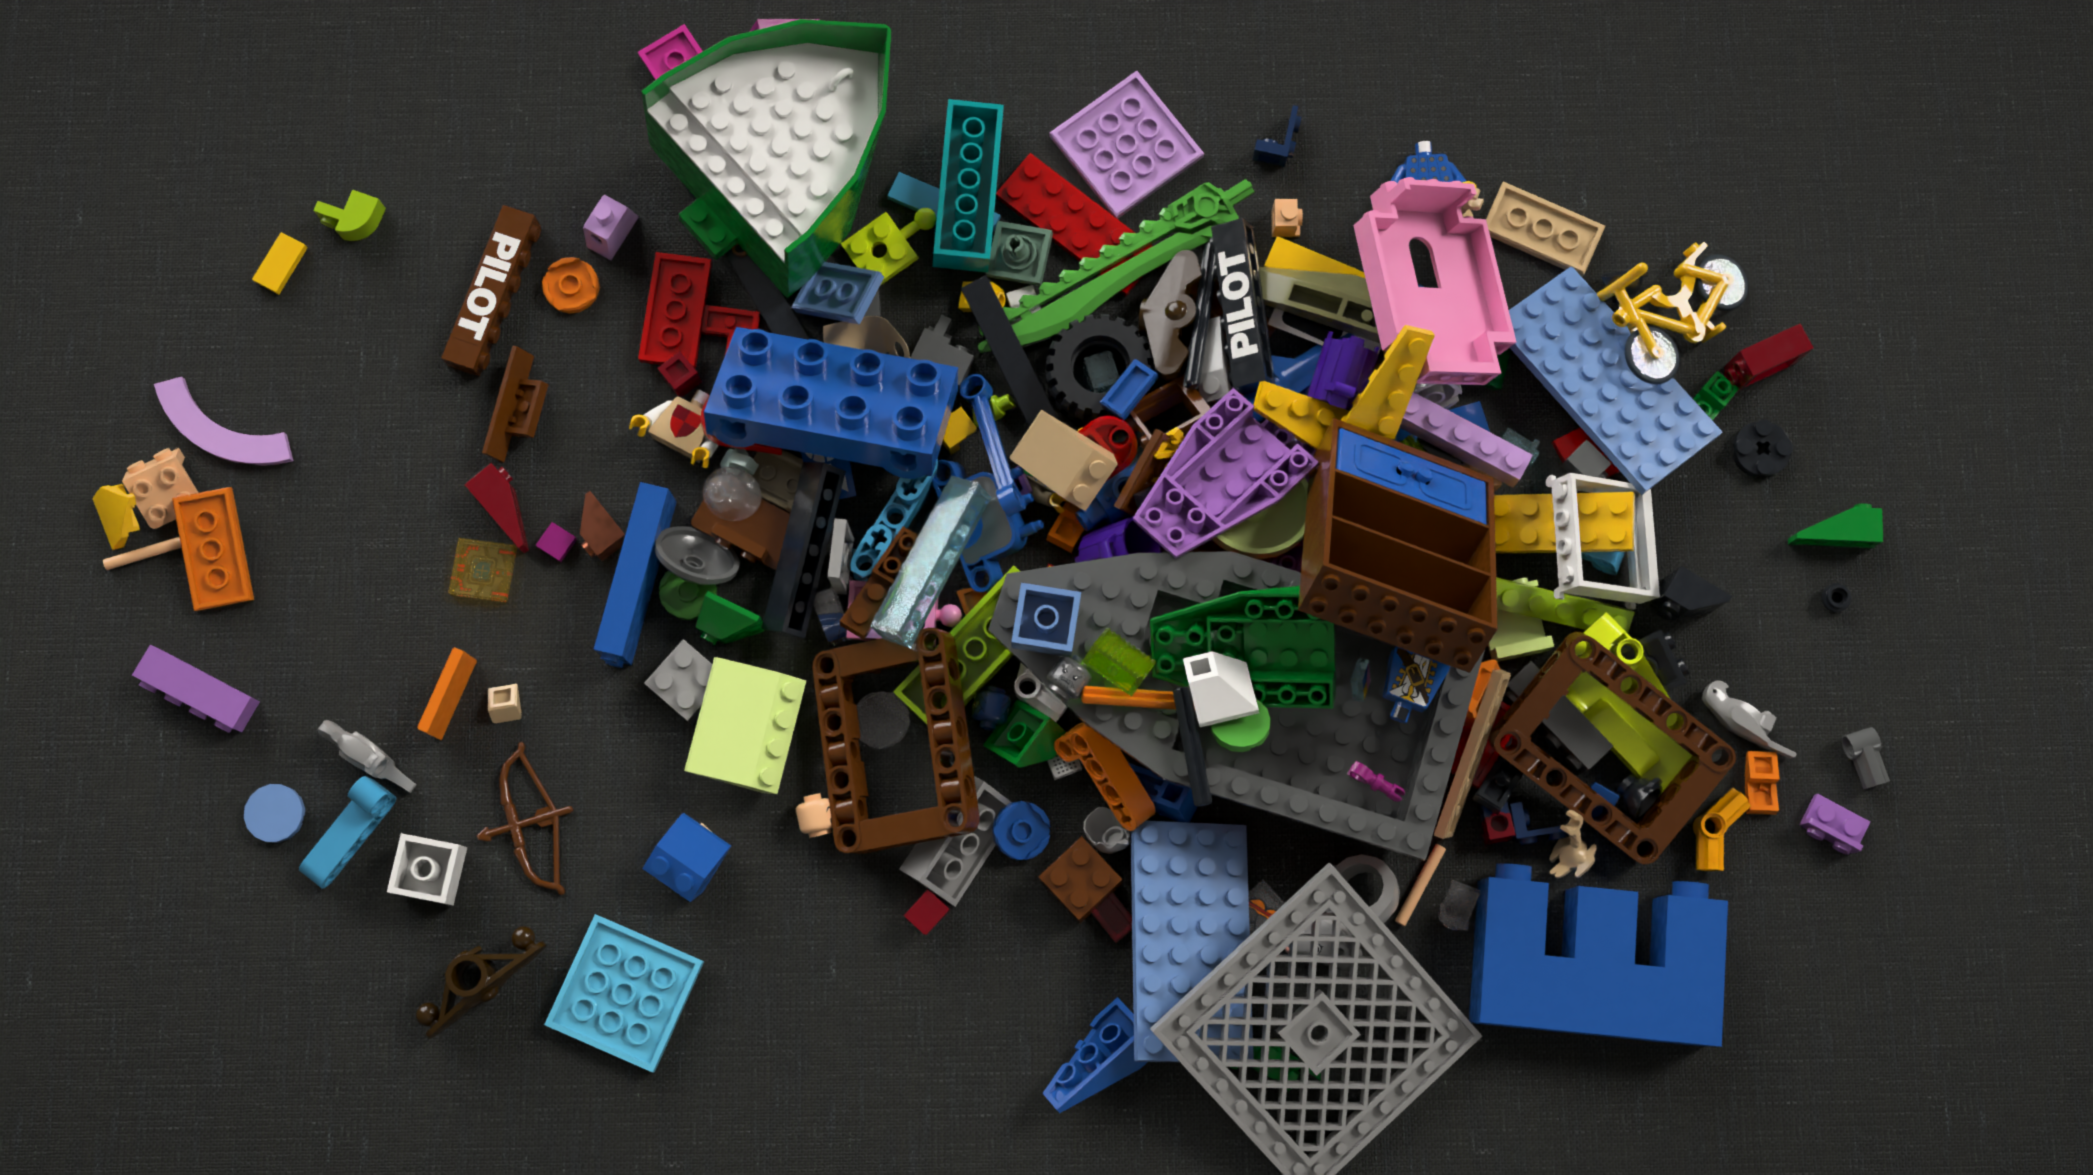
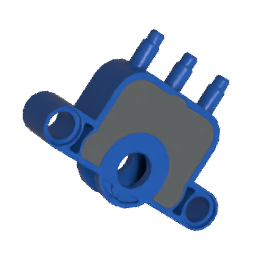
M939 460L938 469L932 482L944 512L939 525L941 536L945 543L957 549L971 588L977 592L988 593L1003 577L998 560L1022 549L1026 543L1027 536L1042 529L1044 524L1041 520L1025 525L1020 512L1010 517L1006 515L996 495L998 486L994 473L980 472L967 477L966 471L960 463ZM1020 466L1010 469L1014 480L1024 474V470ZM949 467L951 470V475L947 480L945 477V472ZM1031 493L1022 495L1025 506L1033 502L1034 497ZM969 517L971 530L969 534L965 535L963 532V522ZM986 573L989 575V583L987 586H985L983 582V578Z

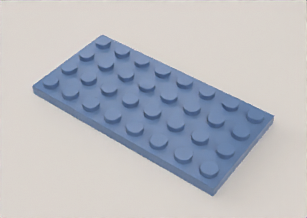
M1573 267L1566 269L1509 310L1517 342L1510 349L1641 495L1654 487L1722 433L1719 427L1673 377L1662 384H1649L1643 382L1631 372L1625 359V344L1631 335L1628 327H1619L1612 321L1614 312L1604 301L1599 299L1597 293ZM1633 341L1631 353L1637 368L1652 378L1665 377L1669 372L1657 359H1654L1653 362L1647 365L1642 362V355L1635 341Z
M1145 821L1134 831H1131L1134 1061L1180 1062L1150 1028L1250 936L1246 825ZM1245 986L1234 996H1244ZM1230 1003L1229 1017H1243L1244 1003ZM1223 1007L1220 1008L1212 1017H1222ZM1208 1024L1207 1038H1220L1221 1024ZM1229 1024L1228 1038H1241L1242 1025ZM1252 1025L1249 1028V1038H1253ZM1200 1028L1195 1032L1199 1037ZM1207 1045L1219 1058L1220 1045ZM1227 1046L1226 1059H1240L1241 1046ZM1248 1046L1247 1059H1253V1046Z

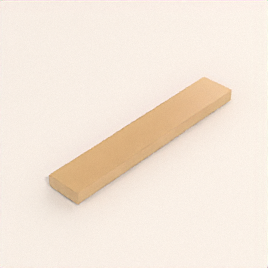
M1504 670L1492 671L1434 836L1445 839L1454 835L1511 677L1509 672Z

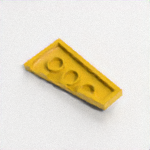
M1404 325L1385 353L1384 361L1378 370L1373 371L1369 377L1370 382L1362 394L1358 393L1352 402L1353 407L1347 416L1344 415L1341 421L1395 440L1435 337L1434 333L1431 330Z
M1266 381L1259 382L1253 404L1255 412L1279 428L1287 430L1303 444H1308L1315 450L1318 448L1332 419L1341 420L1344 415L1347 416L1349 410L1330 405L1329 403Z

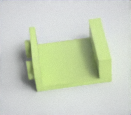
M1527 578L1513 580V582L1534 587L1538 586L1537 580L1529 582ZM1497 609L1498 629L1488 644L1491 659L1500 662L1548 652L1554 647L1552 636H1545L1541 619Z

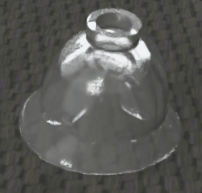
M723 467L711 473L706 479L703 486V497L708 509L714 515L724 520L739 521L748 518L758 509L761 502V491L757 481L748 472L735 467Z

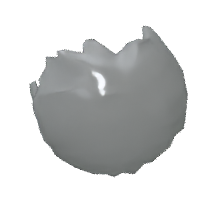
M1096 808L1084 821L1083 829L1089 842L1102 853L1113 854L1125 849L1131 843V831L1121 826L1109 808Z

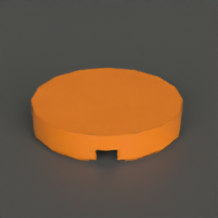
M574 257L562 258L554 262L548 268V272L542 281L543 293L549 304L558 311L569 314L578 313L589 308L597 299L600 289L599 278L592 266Z

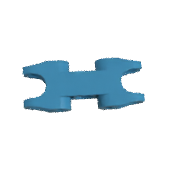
M938 459L932 476L923 475L915 479L900 477L895 492L874 526H871L866 532L851 559V572L854 573V580L868 581L865 578L871 576L873 568L903 526L908 528L917 512L923 508L934 489L932 479L938 469ZM893 513H899L904 517L902 522L896 525L890 524L888 518ZM862 564H872V567L869 570H860Z

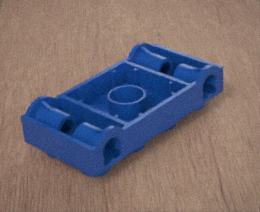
M736 327L704 410L706 434L713 435L718 440L734 447H748L756 443L879 466L901 478L915 479L923 475L932 476L958 391V367L938 364L929 360H916L878 353L874 350H861L823 343L814 339L807 340L768 333L760 329Z

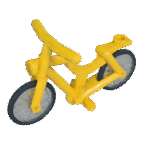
M1695 242L1683 252L1686 259L1674 271V276L1682 281L1681 289L1675 296H1665L1659 285H1653L1635 298H1629L1625 288L1648 270L1647 264L1642 262L1612 284L1597 292V296L1601 301H1606L1612 296H1616L1620 308L1612 315V321L1619 327L1629 325L1627 327L1631 335L1625 344V359L1631 372L1643 382L1649 384L1665 383L1676 374L1679 366L1678 349L1671 337L1658 328L1648 327L1647 324L1683 334L1684 338L1691 343H1698L1700 341L1704 343L1726 328L1723 322L1714 326L1709 321L1714 310H1734L1746 299L1748 281L1743 269L1733 259L1724 255H1711L1704 258L1698 266H1694L1696 258L1708 246L1705 242L1700 245ZM1695 285L1703 301L1697 312L1693 313L1688 299L1692 295ZM1648 302L1657 307H1676L1681 320L1677 321L1638 308Z

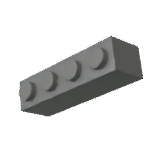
M1532 661L1509 680L1504 698L1510 705L1515 702L1540 671ZM1564 695L1550 710L1548 719L1544 718L1537 726L1546 735L1544 737L1545 741L1553 749H1559L1566 756V763L1575 771L1580 770L1582 773L1589 770L1613 747L1600 731Z

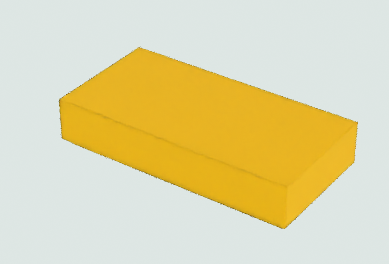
M281 232L252 280L279 295L308 247Z

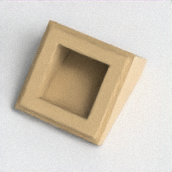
M517 684L488 688V712L493 723L521 719Z

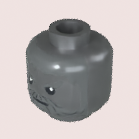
M1074 655L1072 659L1066 656L1060 657L1047 675V681L1050 684L1048 689L1067 702L1069 699L1080 698L1083 687L1088 686L1092 680V676L1087 670L1089 664L1077 655Z

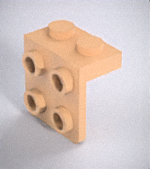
M169 448L164 449L153 456L155 459L145 464L143 461H138L127 468L128 472L125 473L122 480L129 494L132 493L135 496L138 509L149 527L153 529L176 520L172 498L198 493L182 466L185 457L179 448L173 451Z

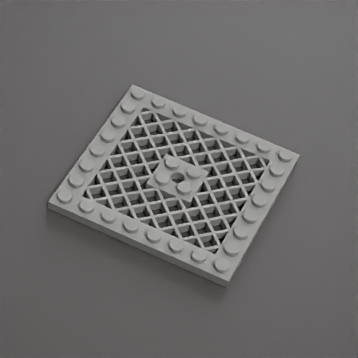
M1330 863L1324 866L1150 1028L1283 1175H1335L1482 1037L1479 1031ZM1329 908L1332 913H1324V912ZM1320 920H1333L1332 934H1319ZM1340 922L1352 935H1339ZM1312 924L1311 934H1301ZM1297 941H1310L1309 955H1297ZM1318 941H1331L1330 955H1317ZM1339 942H1352L1351 956H1338ZM1359 943L1370 956H1359ZM1289 945V955H1281L1280 953ZM1275 962H1288L1287 976L1274 975ZM1296 962H1309L1308 976H1295ZM1317 962L1329 963V976H1316ZM1337 963H1350L1349 977H1336ZM1358 963H1370L1369 977H1357ZM1378 965L1389 977H1378ZM1267 966V975H1257ZM1253 982L1266 983L1265 996H1252ZM1274 983H1287L1286 997L1273 996ZM1294 983H1307L1306 997H1293ZM1315 983L1328 984L1327 996L1320 989L1315 992ZM1336 984H1348L1347 998L1335 997ZM1356 984H1369L1368 998H1355ZM1377 985H1389L1388 998H1376ZM1245 986L1244 996H1234ZM1397 986L1408 999L1396 998ZM1230 1003H1244L1243 1017H1229ZM1251 1004H1264V1017H1250ZM1272 1004H1285L1284 1018L1271 1017ZM1293 1004H1302V1005L1292 1014ZM1335 1005H1347L1346 1017ZM1355 1005H1367L1366 1019H1354ZM1375 1005L1388 1006L1387 1019H1374ZM1396 1006H1408L1407 1019H1395ZM1223 1007L1222 1017H1212L1220 1008ZM1416 1008L1427 1020L1415 1019ZM1208 1024H1221L1220 1038H1207ZM1229 1024L1242 1025L1241 1038H1228ZM1250 1025H1263L1262 1038H1249ZM1271 1025H1280L1275 1031L1283 1039L1270 1038ZM1318 1025H1323L1325 1027L1324 1035L1320 1039H1312V1029ZM1354 1026H1366L1365 1040H1357L1361 1034ZM1374 1026L1386 1027L1385 1040H1373ZM1394 1027H1406L1405 1040H1393ZM1414 1027H1426V1040H1414ZM1199 1028L1200 1037L1195 1033ZM1436 1029L1438 1033L1434 1036V1031ZM1207 1045H1220L1219 1058ZM1227 1046H1241L1240 1059H1226ZM1248 1046H1261V1059H1247ZM1269 1046H1282L1281 1059H1268ZM1290 1047L1302 1060H1289ZM1352 1047H1364L1363 1060H1351ZM1372 1047H1384L1383 1061L1371 1060ZM1392 1048H1405L1404 1061H1392ZM1413 1048H1421L1412 1056ZM1343 1052V1060H1334ZM1227 1067H1239L1238 1079ZM1247 1067H1260L1259 1080H1246ZM1281 1067L1280 1080H1267V1068ZM1288 1067H1301L1300 1081L1287 1080ZM1309 1068L1316 1076L1321 1072V1081H1308ZM1329 1068H1342L1341 1081H1329ZM1350 1068H1362V1081H1349ZM1371 1068H1383L1382 1081H1370ZM1391 1068H1400L1390 1077ZM1246 1088H1258V1101ZM1266 1088H1279L1278 1101H1265ZM1287 1088H1300L1299 1101H1286ZM1307 1088L1320 1089L1319 1101H1307ZM1328 1089H1341L1340 1102H1327ZM1348 1089H1361L1360 1102H1348ZM1369 1089H1377V1090L1368 1098ZM1265 1109H1278L1277 1122ZM1285 1109H1298L1297 1122H1284ZM1306 1109H1319L1318 1122H1305ZM1326 1109L1339 1110L1338 1122H1326ZM1347 1110H1355L1346 1118ZM1284 1130H1297L1296 1143ZM1304 1130H1317L1316 1143H1303ZM1325 1130H1333V1131L1324 1139ZM1304 1151H1311L1308 1155L1304 1153Z

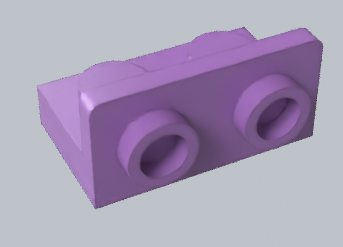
M1815 794L1799 826L1807 829L1806 833L1809 836L1821 841L1825 839L1833 843L1832 847L1835 850L1849 855L1850 853L1862 850L1863 845L1860 843L1870 821L1819 794Z

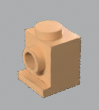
M1275 199L1272 207V237H1300L1303 213L1302 209H1298L1297 199Z

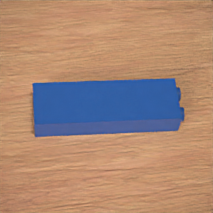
M640 482L594 646V650L601 656L600 659L606 661L605 664L622 668L623 664L632 665L660 565V561L654 551L655 541L661 531L670 528L677 503L668 488Z

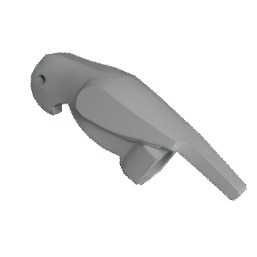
M1717 680L1705 687L1702 701L1728 731L1787 758L1796 757V752L1771 741L1767 737L1777 718L1769 711L1760 713L1749 703L1729 698L1726 693V688H1729V686L1723 681Z
M324 720L317 729L320 735L340 749L339 756L371 776L388 779L410 793L417 785L395 767V761L382 749L357 731L351 734L329 720Z

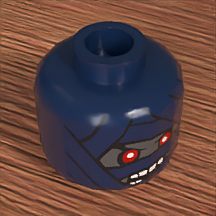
M984 686L983 690L975 693L971 717L976 722H979V728L994 731L996 726L1007 723L1011 699L1005 694L1006 690L998 687Z

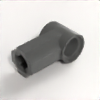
M1873 727L1842 736L1844 752L1850 760H1853L1863 789L1890 781L1880 755L1882 748L1880 737Z

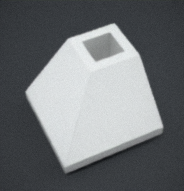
M1216 652L1204 653L1183 659L1200 727L1259 713L1246 662Z

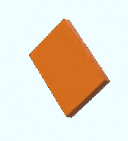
M455 647L452 649L418 724L420 731L442 740L477 662L476 659L466 652Z

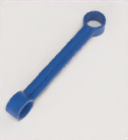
M973 374L963 380L960 386V393L973 406L998 486L996 495L1002 509L1010 517L1026 508L1025 502L1014 483L989 404L993 389L982 375ZM983 385L979 393L970 396L974 388Z

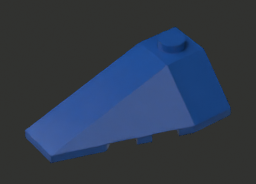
M1118 997L1094 1018L1090 1024L1092 1030L1084 1041H1078L1074 1047L1077 1051L1069 1063L1062 1064L1044 1090V1096L1059 1113L1141 1069L1147 1063L1134 1061V1014Z

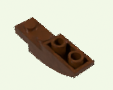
M903 526L873 568L870 578L841 618L839 625L865 640L876 622L881 620L922 554L927 540Z

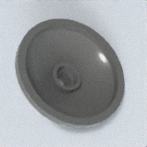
M677 526L667 528L661 531L654 545L657 558L668 571L685 581L695 584L717 585L727 582L735 577L740 564L738 555L732 547L730 550H726L714 542L715 538L692 527Z

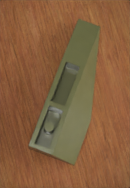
M1259 267L1264 305L1380 343L1365 278L1352 274Z

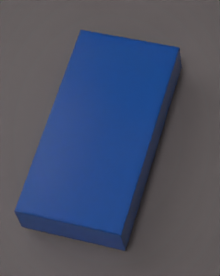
M1134 359L1100 401L1101 406L1116 417L1125 420L1159 378L1158 374Z

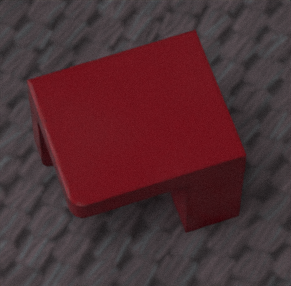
M680 351L657 368L662 378L680 398L702 382L698 372Z
M927 889L904 917L924 935H927L941 919L945 918L950 909Z

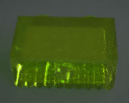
M1110 628L1104 630L1082 661L1131 697L1156 664L1155 659L1146 656L1145 652L1136 649L1135 645L1126 642L1125 638L1116 635L1115 631L1111 632Z

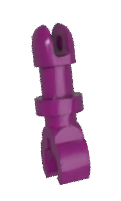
M1358 761L1352 764L1347 773L1351 778L1364 784H1369L1371 790L1375 792L1379 790L1386 794L1387 798L1395 802H1401L1402 798L1399 795H1405L1403 788L1395 783H1389L1384 780L1382 774H1374L1372 770Z

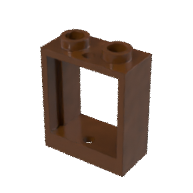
M1185 375L1143 396L1127 416L1128 418L1125 419L1134 433L1139 436V443L1143 450L1152 436L1144 426V422L1182 402L1194 417L1177 426L1184 433L1183 436L1186 437L1193 424L1211 409L1197 390L1184 387Z

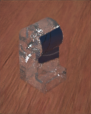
M831 588L816 593L813 605L829 646L832 647L852 640L846 638L847 629L839 625L844 611L837 592Z

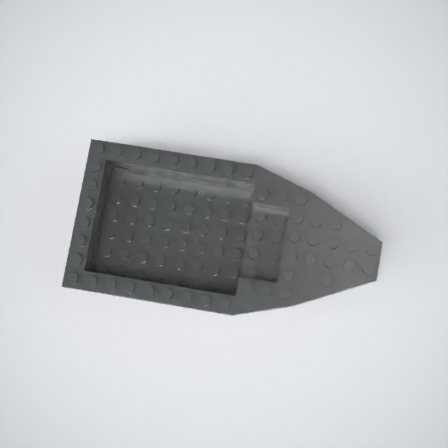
M1187 552L1176 559L1170 553H1135L1006 574L992 617L989 633L1048 688L1050 684L1047 681V675L1057 660L1063 656L1014 649L1011 646L1021 583L1081 592L1072 656L1069 658L1072 659L1074 655H1077L1089 664L1087 670L1090 672L1092 680L1088 686L1173 692L1174 689L1182 686L1152 676L1151 618L1240 591L1300 586L1301 572L1235 552ZM1335 624L1336 698L1333 709L1266 707L1270 716L1269 735L1263 744L1257 745L1246 752L1230 751L1220 746L1210 731V725L1199 726L1195 711L1211 795L1425 861L1484 652L1470 673L1450 666L1447 675L1424 712L1412 709L1409 719L1405 724L1390 718L1395 702L1383 698L1389 656L1395 646ZM1369 663L1371 681L1364 699L1362 681ZM1081 696L1078 699H1069L1068 702L1059 698L1087 726L1161 779L1191 788L1175 709L1086 704L1081 701ZM1358 761L1372 770L1374 774L1380 773L1384 776V780L1391 784L1395 783L1403 788L1405 795H1399L1402 801L1395 802L1387 798L1386 794L1377 790L1375 792L1371 790L1369 784H1364L1351 778L1347 773L1352 764Z

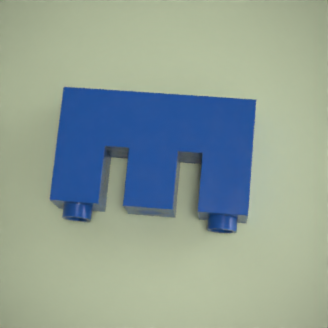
M1496 864L1495 878L1488 877L1478 881L1469 1021L1471 1023L1704 1047H1722L1728 901L1708 899L1709 884L1674 881L1672 882V895L1653 898L1649 966L1635 964L1638 892L1584 886L1566 889L1561 957L1545 955L1549 883L1531 881L1532 867L1518 864Z

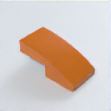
M1066 501L1062 507L1064 512L1058 516L1046 540L1072 553L1084 528L1075 516V512L1080 510V508Z
M1747 751L1745 797L1751 805L1746 810L1747 814L1776 815L1779 811L1776 786L1780 779L1777 752Z

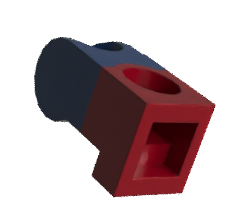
M1508 802L1505 803L1498 815L1477 803L1484 831L1485 846L1511 841L1516 834Z

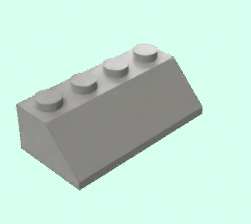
M975 776L980 816L977 829L970 834L917 843L900 867L902 872L955 907L996 845L992 834L994 818L1003 807L1012 803L986 782ZM961 812L957 816V823L959 826L962 824L963 815Z

